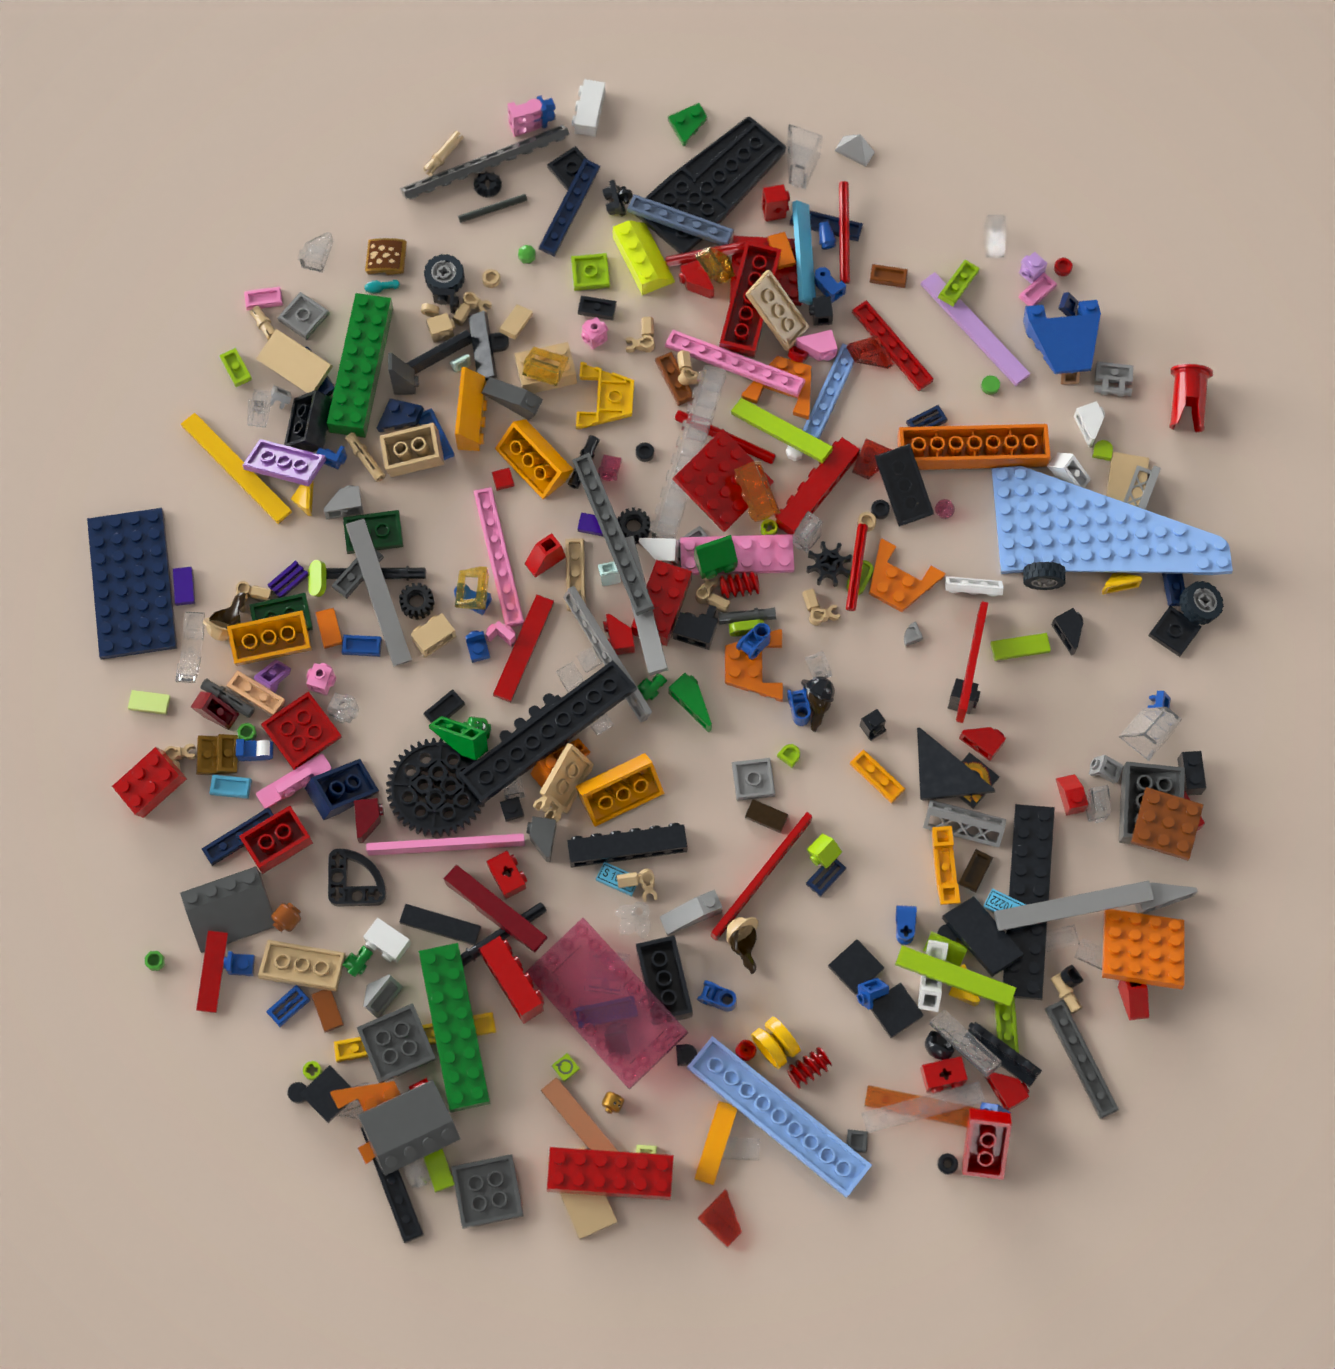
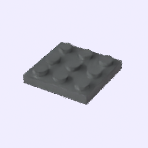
M413 1003L356 1027L379 1083H384L436 1060Z
M512 1154L451 1167L462 1229L524 1216Z

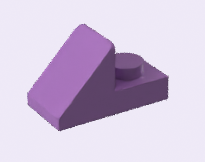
M275 659L257 673L254 679L259 684L276 693L279 682L290 674L291 668Z

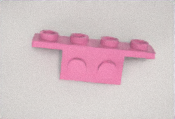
M320 754L256 792V796L264 809L270 808L286 797L292 796L301 788L306 787L312 777L330 771L332 767L325 756Z

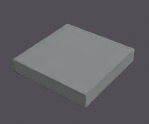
M300 292L278 316V321L307 340L329 315V311Z
M770 758L732 762L737 801L775 797Z

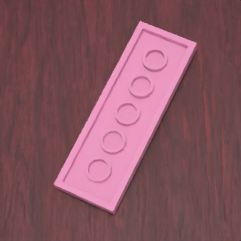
M793 534L731 536L738 560L737 567L732 572H721L718 574H742L744 572L749 574L751 571L754 573L794 572ZM726 536L680 537L681 568L692 571V575H700L694 560L695 547Z

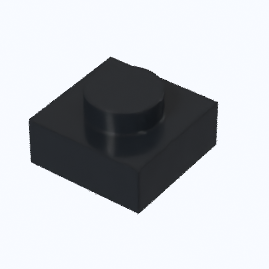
M519 797L500 802L506 822L524 817Z

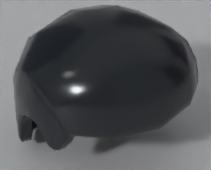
M930 1031L925 1040V1048L930 1056L938 1060L949 1059L955 1051L953 1049L955 1045L952 1041L936 1031Z

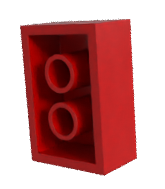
M155 747L112 787L135 815L144 818L186 781L187 778L165 751Z
M290 805L239 836L262 874L313 844L309 834Z
M975 1108L969 1109L962 1159V1175L1004 1180L1012 1126L1011 1113Z

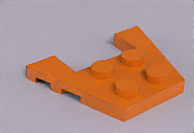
M776 356L769 366L805 379V384L798 397L753 381L741 395L743 399L757 404L765 388L798 398L793 415L809 420L812 368L810 365Z
M881 538L869 595L903 612L918 600L922 594L929 591L938 581H941L946 573L930 566L922 580L913 577L888 563L896 546Z
M782 629L771 631L770 643L765 648H782ZM738 642L725 645V684L745 691L756 692L761 696H768L779 702L783 701V683L762 682V651L755 659L751 660L745 652L736 648Z
M395 1081L330 1092L338 1109L358 1099L364 1112L401 1095ZM367 1142L358 1147L365 1164H368L375 1157L370 1143Z

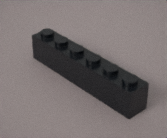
M671 823L668 827L655 825L645 830L633 828L629 832L623 833L621 831H612L608 835L595 833L586 838L574 836L571 840H567L571 868L603 864L604 862L610 863L685 853L688 848L684 824L680 825V823Z

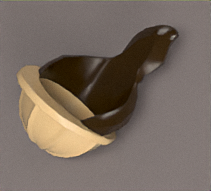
M241 592L237 594L229 608L215 611L210 618L203 620L209 635L213 639L220 641L229 639L227 626L240 624L239 612L245 604L246 593Z
M738 917L727 925L726 939L731 949L741 956L744 967L753 974L756 971V963L751 956V952L757 940L756 930L759 921L755 917Z

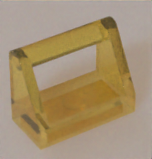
M533 347L524 361L522 375L557 386L569 358ZM535 355H538L544 358H548L560 362V365L556 366L535 359L534 357Z
M479 566L459 571L455 600L456 608H486L489 581L487 567ZM466 577L478 578L476 598L463 600Z

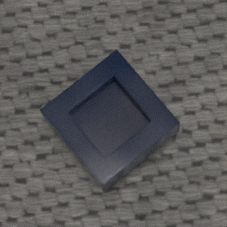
M1069 292L1063 293L1058 309L1066 316H1075L1079 301Z

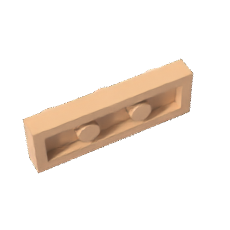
M238 670L226 685L228 689L272 716L279 712L286 702L284 698Z

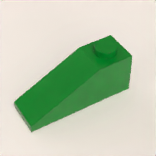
M684 673L669 686L668 694L709 733L712 729V723L698 681L692 675L688 676Z
M443 716L429 724V729L460 755L477 760L488 752L486 731Z

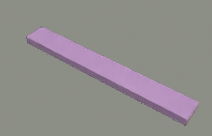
M935 272L921 282V286L1015 386L1030 376L1028 370L960 298L953 307L938 298L946 283Z

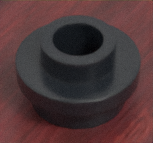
M946 1153L939 1157L937 1166L943 1174L949 1175L957 1170L958 1161L954 1155ZM944 1161H949L951 1163V1167L946 1168L944 1166Z

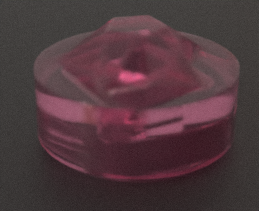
M948 499L940 500L935 506L936 514L942 519L950 518L954 514L955 507Z

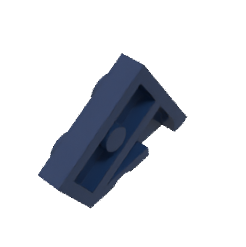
M390 398L376 429L378 432H384V429L388 428L400 429L405 426L418 425L424 408L422 405Z

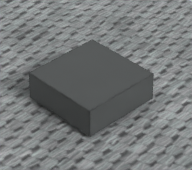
M848 1129L846 1144L855 1152L866 1153L868 1131Z

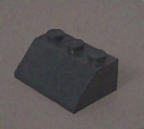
M317 390L294 398L284 445L309 452L318 451L319 447L323 449L326 443L327 420L332 398Z

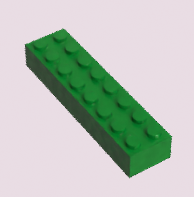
M355 293L327 420L330 433L349 435L354 432L357 437L366 438L393 313L392 299L389 297Z
M454 943L420 950L419 957L450 1113L490 1104L459 944Z

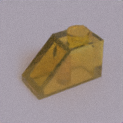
M709 246L695 255L710 279L722 284L735 276L730 257Z

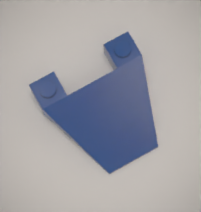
M1097 300L1079 301L1077 316L1055 318L1046 317L1044 305L1025 306L1023 323L1026 335L1029 339L1033 340L1036 349L1041 351L1044 356L1043 359L1054 374L1091 371L1101 316Z

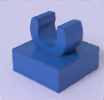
M1157 691L1156 696H1149L1151 701H1155L1154 705H1148L1150 711H1157L1161 716H1168L1171 700L1169 695L1165 691Z

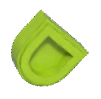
M1106 440L1098 441L1094 446L1092 458L1111 461L1112 444Z
M788 744L781 749L777 757L793 768L800 758V750L796 745Z

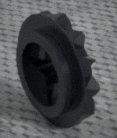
M485 171V173H479L477 178H474V190L482 197H493L500 192L502 181L499 175H496L494 172ZM486 180H489L490 182L489 189H487V186L485 184Z

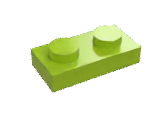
M236 348L219 355L235 387L252 380Z

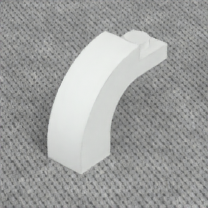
M928 940L926 954L946 961L948 943ZM921 975L918 1009L938 1012L942 995V983Z

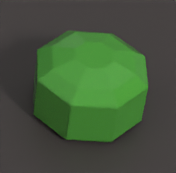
M523 245L519 248L518 258L522 263L530 264L535 260L536 251L531 245Z
M250 723L241 724L237 729L239 739L252 741L257 736L255 726Z
M150 951L145 956V965L151 971H159L165 965V957L159 951Z

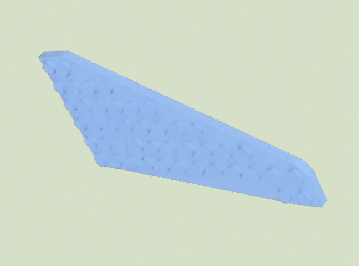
M1023 466L992 468L1001 574L1022 573L1025 566L1037 562L1061 564L1065 566V572L1189 573L1193 575L1232 574L1233 572L1229 544L1218 535Z

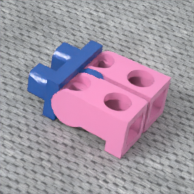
M540 95L536 99H530L527 103L515 105L514 102L507 103L508 123L514 137L538 130L541 127L542 129L548 128V122L556 120L554 113L555 104L552 98L543 100L542 95Z

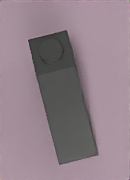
M388 353V370L394 395L416 394V387H419V376H415L414 369L393 353Z
M489 377L482 391L483 395L527 420L536 415L543 401L542 398L526 389Z

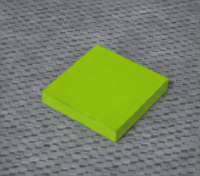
M607 253L571 256L574 291L610 288Z

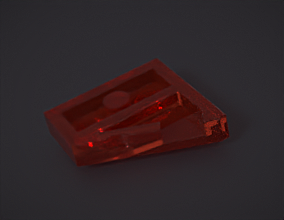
M878 336L849 343L846 347L856 363L887 369L894 365Z
M866 438L852 473L869 480L879 472L874 456L891 449Z
M726 1189L697 1218L726 1248L742 1233Z

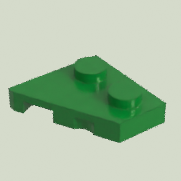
M697 103L668 116V121L682 145L685 146L689 138L695 135L698 128L707 121V115L700 103Z

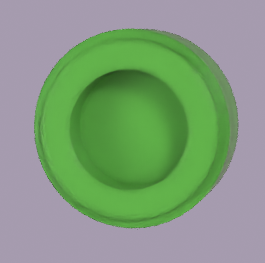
M992 375L986 376L982 380V391L988 395L998 392L1000 387L999 379Z

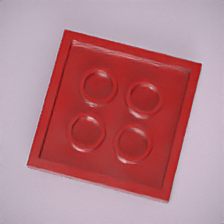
M309 691L261 723L262 728L293 770L342 738L339 731Z

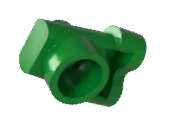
M658 673L652 681L645 678L637 688L646 701L648 699L652 701L659 694L658 689L667 682V679Z
M363 945L357 956L353 953L347 956L343 966L347 968V972L352 976L361 975L367 967L365 963L371 958L373 952Z

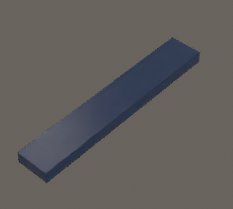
M584 158L539 245V250L555 257L600 170V165Z

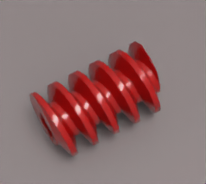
M753 571L749 573V577L744 572L741 578L738 573L734 575V579L730 574L727 575L726 580L723 575L719 578L721 596L725 594L727 599L730 597V593H733L735 598L738 592L741 593L742 597L745 595V591H748L749 595H752L753 590L756 591L757 595L760 593L758 575L756 574L755 576Z
M820 1047L816 1048V1054L812 1051L809 1053L810 1058L803 1056V1063L797 1060L795 1062L796 1067L793 1064L789 1065L787 1073L798 1089H801V1081L807 1085L808 1077L814 1081V1073L821 1076L820 1069L828 1072L827 1065L832 1066L826 1053Z

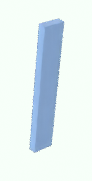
M842 343L812 408L809 420L807 419L803 431L820 439L859 354V349Z

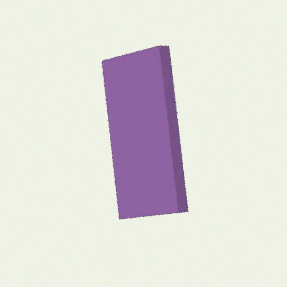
M260 439L244 462L243 468L251 472L310 486L325 463L326 458L324 455Z

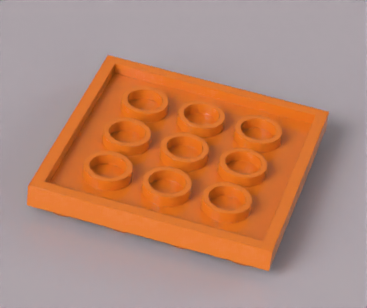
M1115 909L1105 910L1102 978L1183 990L1184 920Z

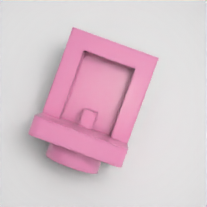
M498 621L487 628L486 639L491 642L498 635L508 645L512 646L516 642V633L510 626L506 627Z

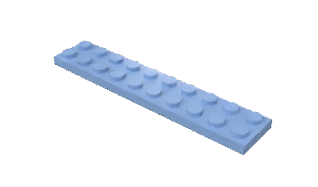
M713 1036L687 1066L690 1072L845 1198L849 1196L871 1168L872 1164Z

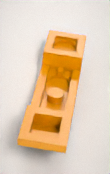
M952 826L932 827L934 867L940 905L960 904L953 851Z
M722 1101L718 1102L696 1171L695 1180L714 1186L737 1113V1109L731 1104Z

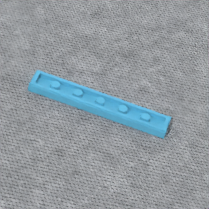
M796 200L792 202L799 302L812 305V299L816 297L810 210L808 204Z

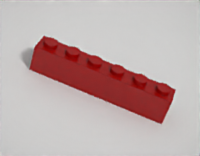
M841 437L838 442L835 441L832 444L833 450L823 464L819 462L820 465L810 471L808 480L806 482L803 481L799 485L795 496L791 495L786 502L787 506L777 512L775 518L778 528L787 534H793V538L859 457L860 449L845 438Z

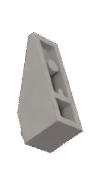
M1152 882L1150 885L1154 900L1135 904L1138 913L1145 914L1195 896L1198 890L1194 887Z
M714 889L660 916V920L666 934L670 935L721 914L722 905Z

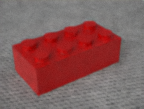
M656 560L647 583V590L655 608L653 613L661 644L667 646L691 584L692 571ZM634 618L631 625L632 634L639 637Z
M499 936L479 948L482 959L523 1024L544 1011L543 1005L545 1004L544 998L538 989L534 991L531 977L528 973L524 974L522 972L524 971L523 965L517 956H512V948L506 939L503 941Z

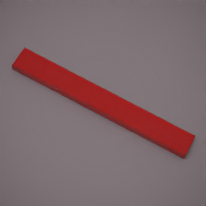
M984 601L981 602L977 614L956 716V722L960 723L964 722L989 604Z
M806 812L711 931V937L715 941L721 937L727 929V925L737 917L812 822V815Z

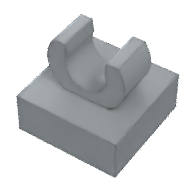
M275 385L271 390V405L273 406L274 402L278 400L281 402L280 409H283L285 403H290L292 398L291 392Z

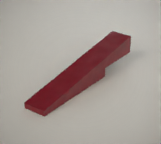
M457 864L443 878L450 889L474 905L478 912L534 953L548 939L544 933Z

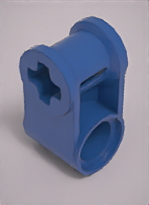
M765 623L755 625L751 631L738 641L736 648L745 652L749 659H755L770 643V627Z
M804 687L803 690H787L793 721L798 726L807 725L811 715L810 704L806 695L807 690ZM803 712L806 716L800 717L797 714Z
M896 905V939L902 945H908L914 939L917 917L916 906ZM903 931H907V937L904 936Z
M704 981L701 996L697 998L699 1002L726 1012L735 1009L737 1000L733 991L713 982ZM725 997H731L733 1002L726 1005L722 1000Z

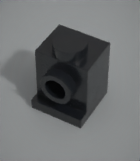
M876 709L861 718L860 727L871 741L886 732L884 727L886 720L879 710Z

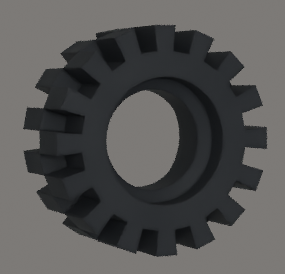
M632 507L631 511L627 508L625 513L622 511L621 516H618L617 520L624 537L633 536L636 544H639V538H648L651 530L649 515L647 516L645 511L642 513L640 508L636 511L635 507ZM631 520H636L641 524V527L638 531H630L626 527L627 523Z
M411 583L412 586H405L406 590L402 589V595H399L401 610L406 616L409 615L410 619L415 617L416 620H419L420 616L424 619L425 614L429 616L431 614L430 610L433 611L434 609L433 593L425 584L422 586L421 583H418V585ZM415 595H420L424 598V603L419 607L410 605V599Z

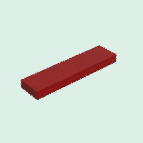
M208 931L196 1011L217 1013L228 933Z

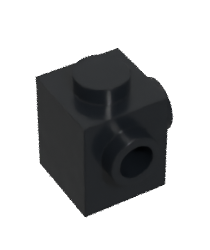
M817 296L812 299V305H809V315L813 316L814 326L832 324L831 296Z

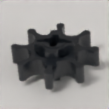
M822 541L820 545L822 552L820 554H815L811 550L808 552V558L815 560L816 563L812 566H807L806 572L809 574L816 571L820 574V577L817 579V585H821L824 578H830L833 581V586L837 587V575L843 574L847 578L850 577L851 571L845 569L843 564L851 562L852 555L846 557L839 555L841 543H838L834 550H828L825 546V541Z

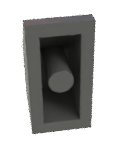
M533 816L532 822H528L527 834H529L530 841L545 861L550 862L557 826L556 820Z

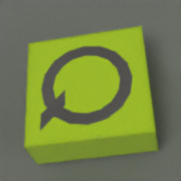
M568 1053L551 1065L563 1082L580 1070Z

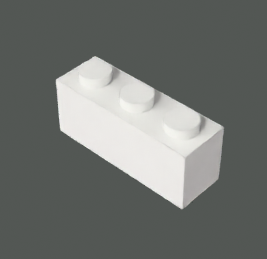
M584 79L583 86L579 87L580 101H576L575 111H577L576 116L573 115L572 126L575 127V134L596 137L605 96V82Z

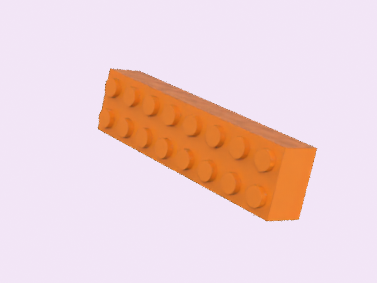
M1048 424L899 427L897 435L898 447L907 444L911 445L919 470L981 469L1014 466L1047 467L1051 458Z

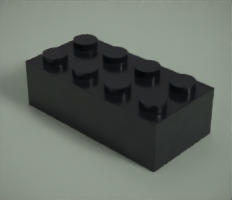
M675 935L637 943L636 952L653 1026L693 1017V1010Z

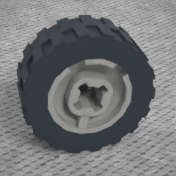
M439 254V256H434L425 265V282L431 292H433V288L455 289V292L462 288V284L465 281L464 269L460 260H457L455 256Z
M1055 562L1028 564L1023 569V583L1026 587L1036 590H1052L1063 587L1066 583L1065 566Z
M1196 581L1182 591L1179 605L1184 616L1189 621L1197 625H1205L1212 622L1222 613V608L1224 607L1223 597H1221V593L1211 583Z

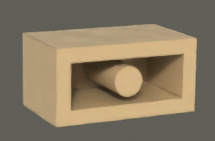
M441 613L431 617L425 625L416 627L411 633V638L426 658L456 638V632Z

